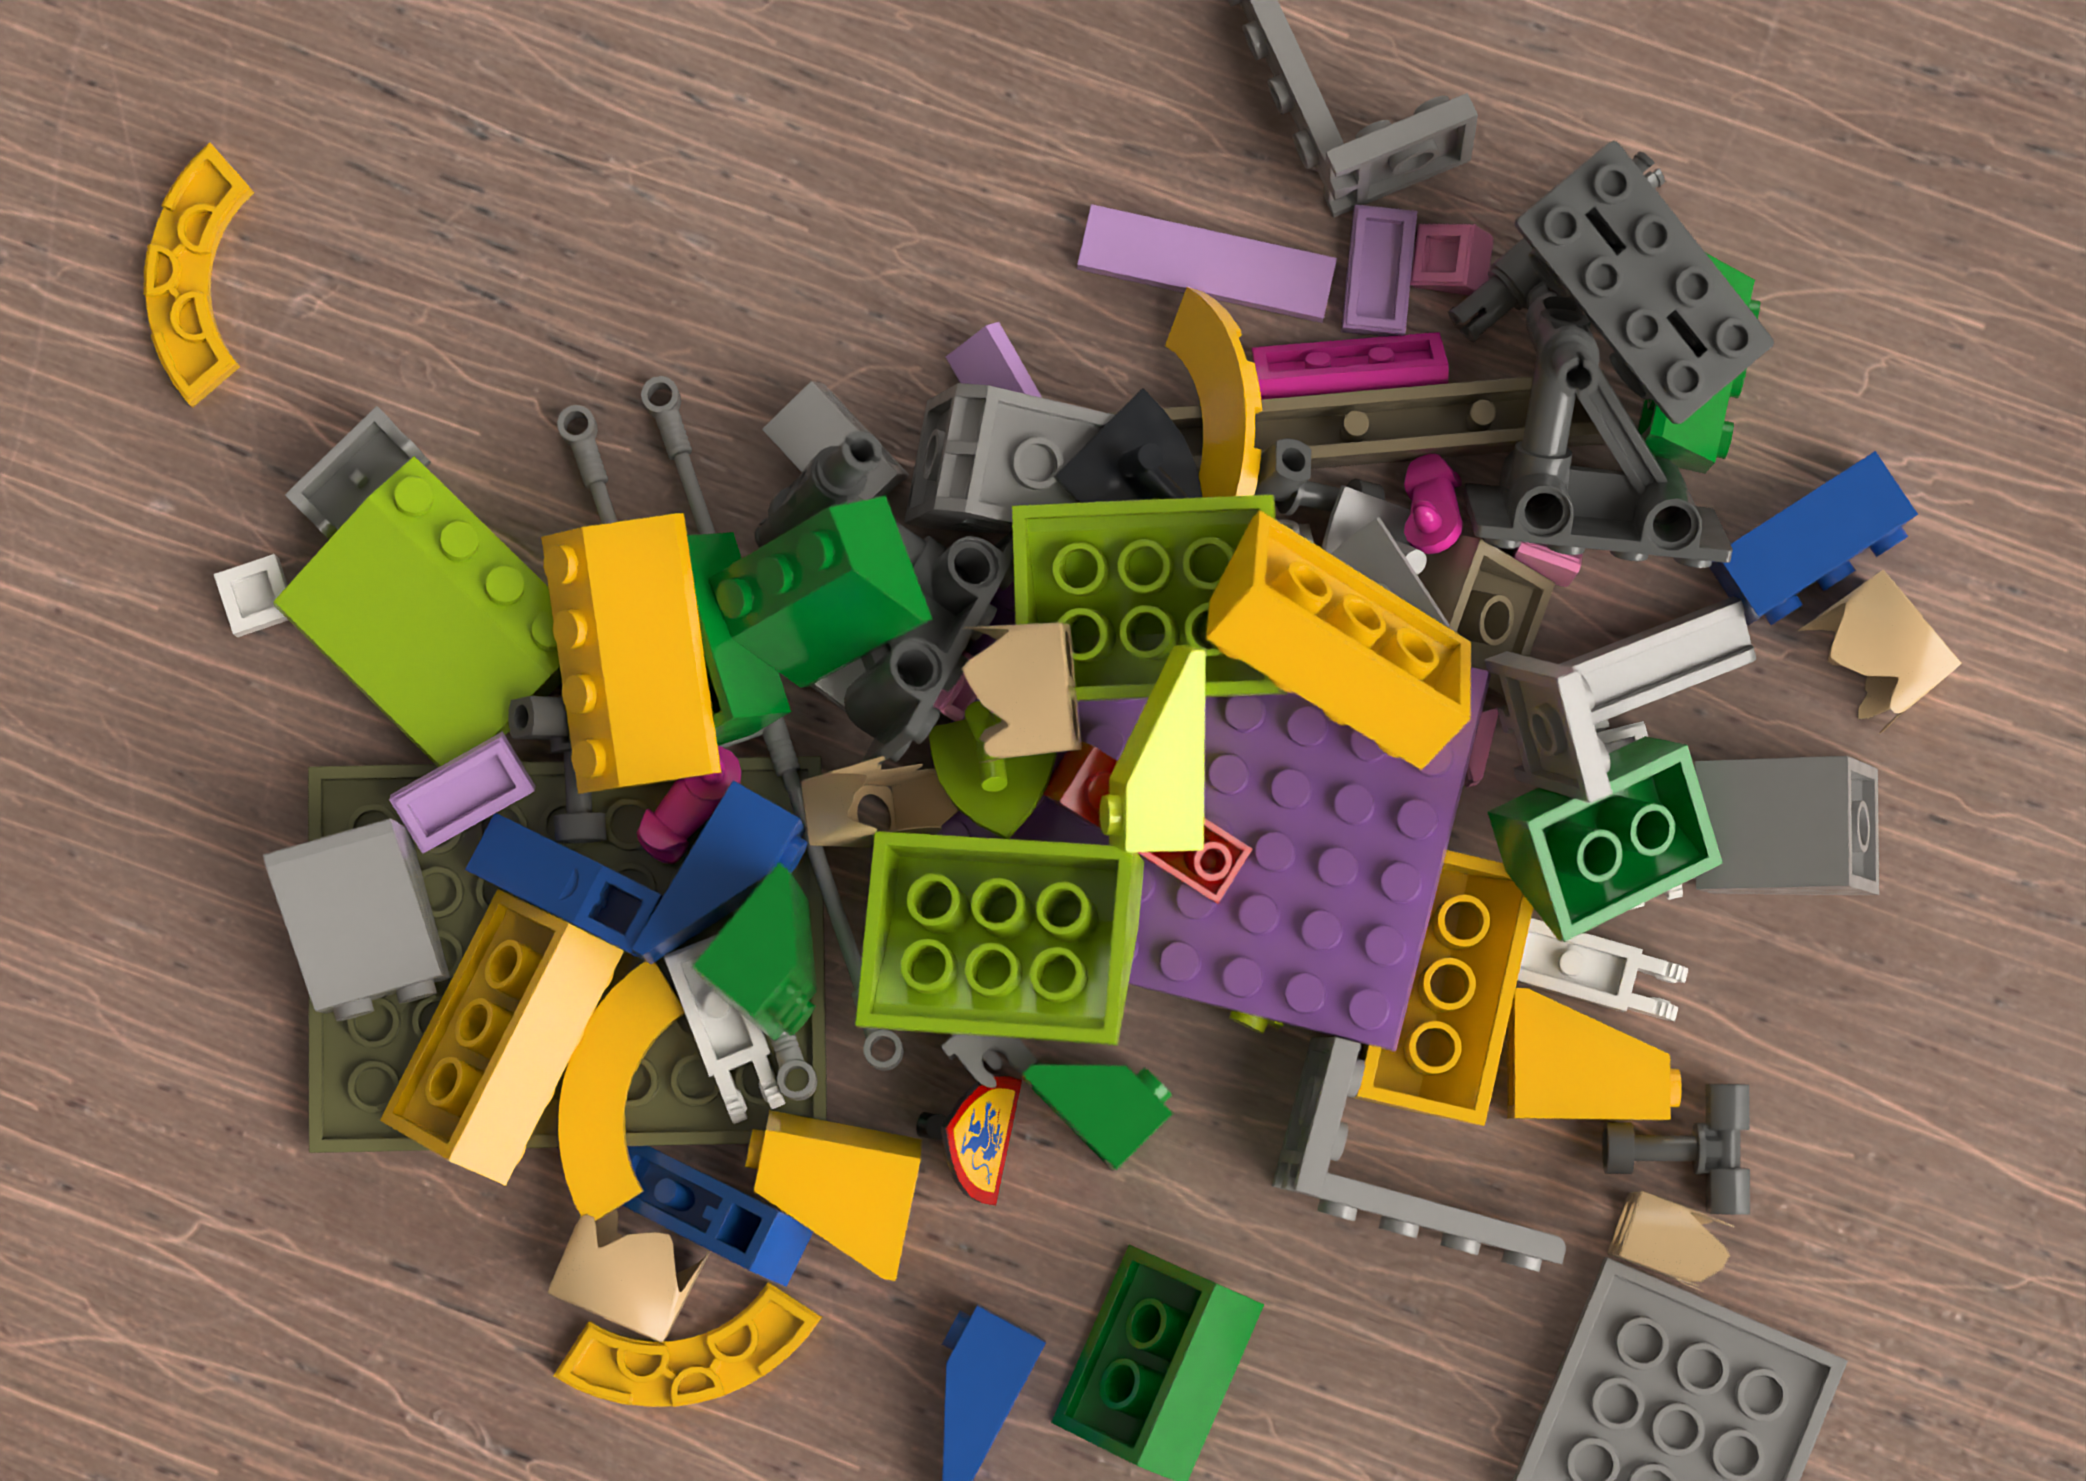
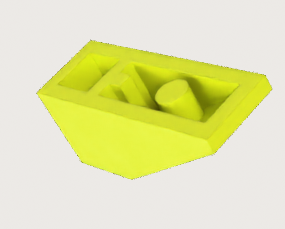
M1187 645L1173 646L1109 778V795H1104L1100 803L1101 829L1104 835H1109L1110 845L1125 852L1204 850L1205 650Z

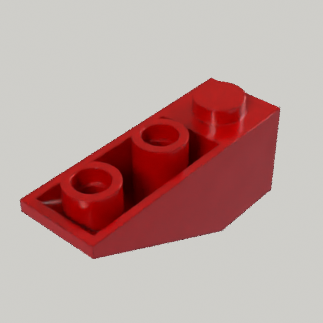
M1081 741L1082 749L1066 752L1052 774L1043 795L1102 832L1100 803L1104 795H1109V778L1118 761L1097 747ZM1204 818V850L1146 851L1137 853L1161 870L1219 904L1253 849Z

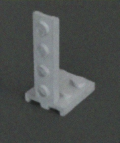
M1227 0L1230 6L1240 4L1249 22L1243 25V32L1248 47L1255 60L1265 57L1274 76L1268 79V86L1273 101L1280 114L1291 113L1299 132L1293 134L1296 150L1306 169L1316 167L1324 184L1323 197L1333 218L1353 210L1355 205L1368 204L1471 161L1478 114L1468 93L1451 100L1448 96L1430 99L1421 104L1414 111L1413 116L1393 124L1389 120L1372 123L1360 130L1355 136L1356 139L1344 144L1278 0Z
M1734 596L1560 664L1508 651L1485 659L1487 671L1500 676L1507 702L1506 705L1497 708L1503 732L1508 734L1515 732L1523 762L1522 765L1513 768L1516 780L1587 803L1611 795L1612 791L1607 772L1610 770V758L1605 745L1597 737L1594 724L1754 662L1757 658L1754 646L1751 644L1742 600Z
M1311 1037L1272 1183L1273 1187L1318 1198L1320 1201L1317 1211L1335 1217L1355 1221L1357 1210L1382 1216L1379 1224L1380 1229L1412 1238H1417L1419 1226L1442 1232L1443 1236L1440 1245L1478 1255L1481 1243L1504 1250L1503 1263L1539 1272L1542 1260L1557 1264L1563 1263L1566 1246L1564 1241L1558 1236L1327 1173L1330 1160L1338 1161L1344 1150L1348 1134V1124L1340 1121L1347 1096L1354 1098L1359 1091L1365 1062L1357 1058L1361 1045L1359 1043L1338 1037Z

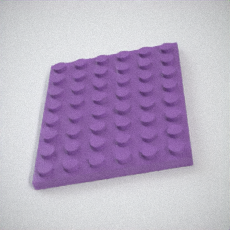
M1014 580L1005 590L998 587L990 604L996 607L997 611L989 626L1016 625ZM983 633L978 640L972 641L969 654L975 657L998 640ZM1471 667L1470 721L1422 770L1401 757L1395 758L1386 754L1378 747L1375 741L1349 725H1340L1332 721L1321 708L1295 692H1287V695L1205 697L1204 818L1253 850L1219 904L1142 858L1144 860L1139 927L1128 984L1396 1052L1491 678L1490 672ZM1148 699L1077 702L1081 741L1097 747L1118 761ZM1067 751L1057 752L1052 774ZM1042 795L1033 813L1009 838L1012 840L1110 845L1107 835H1104L1044 795ZM960 810L941 826L942 829L935 834L1004 839L977 826Z

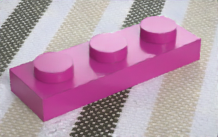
M1440 332L1252 347V362L1255 363L1261 400L1448 384V361Z

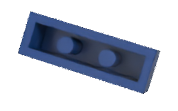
M1874 451L1731 543L1733 548L1731 562L1712 561V565L1709 568L1729 598L1734 596L1742 600L1745 610L1744 616L1748 626L1765 616L1770 625H1773L1803 605L1797 594L1817 582L1824 592L1856 571L1849 561L1868 548L1871 549L1877 558L1909 537L1902 526L1916 517L1918 513L1877 452Z

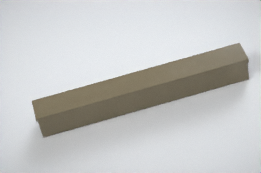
M1533 376L1261 400L1262 411L1255 414L1254 448L1261 449L1263 453L1280 439L1289 438L1301 441L1311 448V469L1413 461L1427 454H1438L1442 458L1511 452L1515 449L1517 442L1523 441ZM1576 395L1567 447L1605 444V440ZM1201 406L1163 408L1184 436L1199 475L1203 448ZM1111 412L1109 414L1116 415L1118 412Z

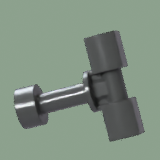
M1286 438L1276 441L1261 454L1258 481L1254 495H1274L1275 506L1284 515H1292L1299 505L1332 512L1341 488L1308 481L1311 478V448L1301 441ZM1352 479L1346 486L1385 500L1384 489L1380 484Z
M527 696L511 700L508 722L512 738L551 740V753L564 754L566 814L554 816L555 842L577 844L607 840L605 813H592L591 792L578 794L576 775L571 761L572 748L563 698Z
M1705 1084L1706 1123H1694L1692 1136L1634 1135L1631 1122L1604 1123L1602 1131V1162L1605 1174H1632L1634 1161H1692L1695 1174H1706V1213L1720 1215L1750 1214V1169L1741 1167V1130H1750L1749 1084Z

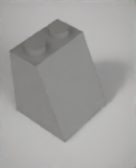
M1850 756L1695 761L1696 775L1723 864L1693 878L1696 879L1697 890L1712 894L1879 895L1878 768Z
M387 819L263 855L265 866L315 1011L325 1014L334 1012L336 1021L348 1020L373 1012L372 1000L397 994L398 1002L406 1003L437 993L435 982L450 978L414 842L406 827L392 819Z

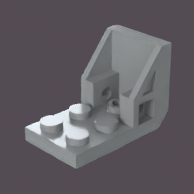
M955 384L927 400L904 523L928 529L1008 534L1013 530L1012 506L1079 503L1054 476L1115 415L989 385Z

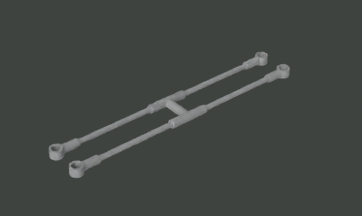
M663 376L653 377L642 388V402L647 412L656 420L666 452L668 453V458L675 461L699 534L716 533L689 456L692 453V448L679 412L681 406L680 392L671 379ZM666 389L672 392V398L668 404L658 407L650 403L651 396L657 390ZM580 405L569 406L559 414L557 420L558 431L563 440L572 448L584 487L591 490L601 523L618 522L605 485L608 482V476L606 475L595 440L598 432L597 422L591 411L586 407ZM575 418H584L588 421L587 429L580 435H571L567 432L568 424ZM784 717L753 735L720 745L726 748L763 735L771 761L774 764L773 767L776 770L775 773L779 777L782 776L794 814L801 819L806 829L801 781L797 773L800 769V764L798 763ZM709 819L703 824L704 828L708 823ZM805 830L802 837L808 842L806 849L855 990L851 993L857 1010L862 960L823 846H810L807 830ZM740 906L739 908H737V909H735L734 911H732L733 916L738 912V910H739L742 906ZM862 1028L866 1038L863 1046L864 1056L868 1063L881 1071L897 1067L902 1061L904 1054L903 1045L898 1036L888 1029ZM784 1031L776 1041L769 1037L780 1068L777 1074V1085L781 1092L789 1099L795 1101L811 1097L817 1088V1075L811 1065L804 1061L796 1035L789 1036ZM880 1039H888L895 1044V1054L888 1061L881 1062L872 1057V1047ZM794 1069H803L809 1075L808 1085L801 1091H790L786 1087L787 1075Z

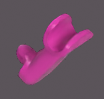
M1427 454L1413 460L1408 466L1404 483L1405 490L1412 501L1410 516L1404 527V534L1410 546L1423 551L1425 554L1440 553L1451 547L1460 537L1463 528L1454 489L1462 485V479L1438 454Z
M718 746L720 773L676 780L656 810L652 812L650 809H647L644 812L636 833L640 845L650 856L665 864L678 862L689 846L687 839L712 816L732 781L741 783L742 772L739 760L731 751Z

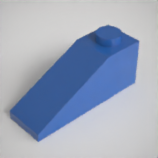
M733 780L632 947V950L640 959L652 964L742 906L779 862L792 873L808 845V842L801 838L806 830L801 819Z
M627 1146L635 1175L644 1192L622 1206L753 1273L787 1287L813 1234L812 1230L790 1215L650 1146Z
M979 1304L976 1306L972 1316L961 1310L959 1311L942 1343L943 1346L953 1350L946 1363L942 1481L974 1480L1046 1344V1340Z

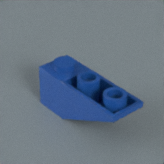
M497 813L493 815L465 869L636 957L638 956L632 950V947L663 897L661 894Z

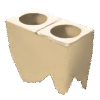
M1884 569L1797 630H1826L1836 633L1829 650L1828 662L1831 665L1844 666L1867 676L1865 683L1867 695L1858 708V719L1870 718L1889 709L1894 713H1898L1883 727L1880 733L1961 665V661L1928 622L1924 620L1922 614Z
M1065 623L964 627L985 633L998 640L969 660L963 668L967 682L982 705L1002 718V722L985 729L979 739L985 742L984 749L986 754L992 757L1003 758L986 760L979 763L1011 757L1082 749L1077 694L1074 688L1075 672L1070 626Z
M884 756L801 781L806 830L810 846L873 848L877 828L859 823L857 815L860 800L869 794L881 798L889 810L891 823L887 832L935 835L942 829L941 826L956 814L959 809L955 807L941 786L935 768L917 770L922 767V764L881 769V764L878 766V763L885 759Z
M1643 1191L1630 1192L1623 1205L1607 1253L1678 1282L1682 1280L1699 1286L1692 1282H1701L1723 1269L1730 1256L1725 1246L1702 1224L1715 1221L1728 1226H1735Z
M617 1209L596 1222L594 1217L588 1214L583 1215L572 1232L548 1293L589 1312L604 1316L607 1320L656 1341H664L668 1337L711 1251L708 1250L707 1254L693 1266L676 1273L673 1242L669 1234L651 1232L628 1234L622 1237L621 1234L617 1233L619 1219Z

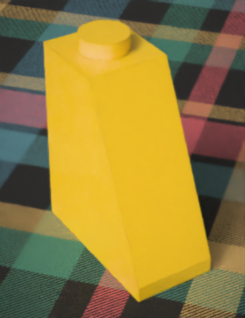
M1529 988L1515 989L1507 1024V1119L1671 1120V1107H1679L1681 1102V1074L1679 1069H1670V1054Z
M769 1110L766 1130L752 1129L745 1167L758 1169L754 1192L882 1279L896 1281L921 1161L922 1139Z

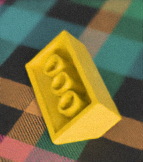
M1261 510L1255 514L1210 598L1206 639L1213 642L1229 658L1241 659L1267 675L1283 691L1295 692L1318 706L1332 721L1340 725H1349L1372 739L1386 754L1395 758L1401 757L1422 770L1470 721L1471 642Z
M684 513L580 527L541 537L544 553L543 566L548 581L553 616V635L557 643L563 685L562 698L566 707L572 748L571 761L576 775L578 794L637 787L720 773L721 767Z
M1447 850L1396 1052L1363 1044L1360 1059L1364 1060L1365 1068L1359 1091L1354 1097L1355 1099L1414 1113L1485 1126L1533 913L1532 905L1507 874L1503 863Z
M497 889L380 1121L448 1161L506 1186L515 1166L524 1155L526 1144L545 1107L554 1095L555 1087L574 1049L581 1042L585 1028L604 990L611 983L614 970L624 951L556 916Z

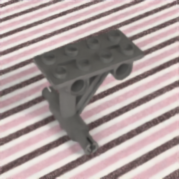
M1611 141L1515 220V227L1524 238L1496 260L1488 272L1489 279L1459 305L1452 307L1448 314L1454 325H1457L1460 322L1465 323L1478 311V315L1459 330L1468 340L1475 342L1481 334L1512 308L1517 310L1527 309L1526 299L1529 291L1535 285L1545 282L1549 290L1552 289L1563 298L1572 297L1614 350L1609 356L1610 362L1625 384L1642 399H1653L1672 424H1680L1772 348L1774 340L1655 190L1665 183L1662 171L1658 168L1654 172L1649 171L1645 175L1643 174L1655 162L1643 152H1638L1631 159L1617 141Z
M1545 282L1535 285L1529 291L1526 299L1528 309L1526 328L1537 356L1523 441L1517 442L1515 449L1505 458L1501 468L1499 486L1475 483L1465 484L1463 498L1475 536L1483 538L1484 542L1495 547L1517 548L1521 546V542L1547 544L1546 546L1550 550L1567 555L1582 554L1585 552V548L1607 550L1613 556L1628 561H1645L1649 555L1673 557L1677 563L1695 568L1710 567L1712 561L1731 562L1733 548L1715 510L1709 507L1696 506L1679 468L1668 459L1654 457L1599 367V348L1590 330L1591 321L1583 314L1572 297L1563 298L1553 290H1549ZM1576 395L1623 471L1571 466L1573 452L1567 448Z
M856 430L849 433L839 446H829L822 449L810 461L800 476L771 500L768 518L763 519L759 523L761 527H757L754 533L758 548L828 507L863 501L864 499L858 495L865 488L866 474L878 466L876 462H879L883 456L882 447L878 439L866 431ZM895 521L932 620L861 658L866 671L847 688L844 697L845 711L849 719L859 729L874 738L861 762L884 756L885 759L879 762L878 766L888 758L897 762L908 749L912 740L918 744L921 743L934 727L941 712L933 706L942 689L947 692L950 691L962 676L963 668L969 661L968 658L962 655V652L970 638L976 641L983 634L982 632L964 627L989 626L997 611V608L990 604L998 587L1005 590L1014 580L1013 530L994 546L979 537L966 536L947 548L931 536H927L923 540Z

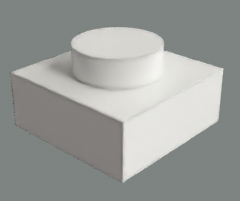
M275 554L214 574L232 633L236 637L288 621L273 605V601L288 586L279 557Z

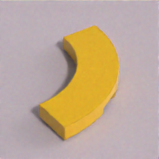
M210 142L188 163L164 198L161 205L163 209L156 223L151 243L147 245L144 265L143 294L146 296L152 342L161 364L173 385L192 408L240 368V365L226 347L216 325L211 300V274L217 247L225 229L240 207L254 194L248 184Z
M1186 287L1165 347L1173 351L1188 369L1200 401L1203 421V448L1199 481L1202 498L1253 496L1257 486L1262 454L1261 449L1254 448L1255 414L1262 411L1260 386L1255 363L1247 361L1239 340L1242 335L1241 330L1229 312L1217 300L1205 292Z
M643 962L613 987L597 1006L585 1028L581 1042L574 1049L569 1059L563 1078L558 1115L561 1161L566 1182L581 1217L588 1214L594 1217L595 1222L644 1192L635 1175L627 1148L625 1130L627 1095L634 1073L637 1072L649 1048L672 1023L685 1015L682 1003L657 962L652 964Z
M768 1282L759 1295L733 1319L707 1333L686 1339L662 1342L635 1339L607 1330L593 1321H588L553 1377L597 1398L624 1405L676 1407L701 1403L743 1388L772 1371L809 1337L823 1316L771 1282Z

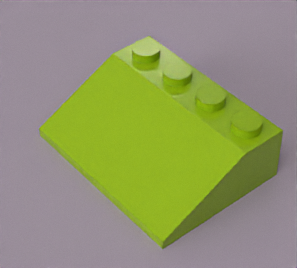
M415 456L367 497L273 601V605L437 767L446 764L501 732L506 735L510 731L508 713L511 700L527 696L547 697L562 683L557 643L553 635V616L548 586Z
M1274 495L1012 506L1016 625L1065 623L1070 626L1075 672L1074 688L1077 694V702L1148 699L1173 646L1187 645L1205 650V697L1287 695V692L1278 688L1267 675L1241 659L1229 658L1213 642L1206 639L1210 598L1255 514L1261 510L1276 520Z
M876 831L855 1026L860 1028L1118 1045L1139 927L1144 860L1137 852H1125L1110 845Z

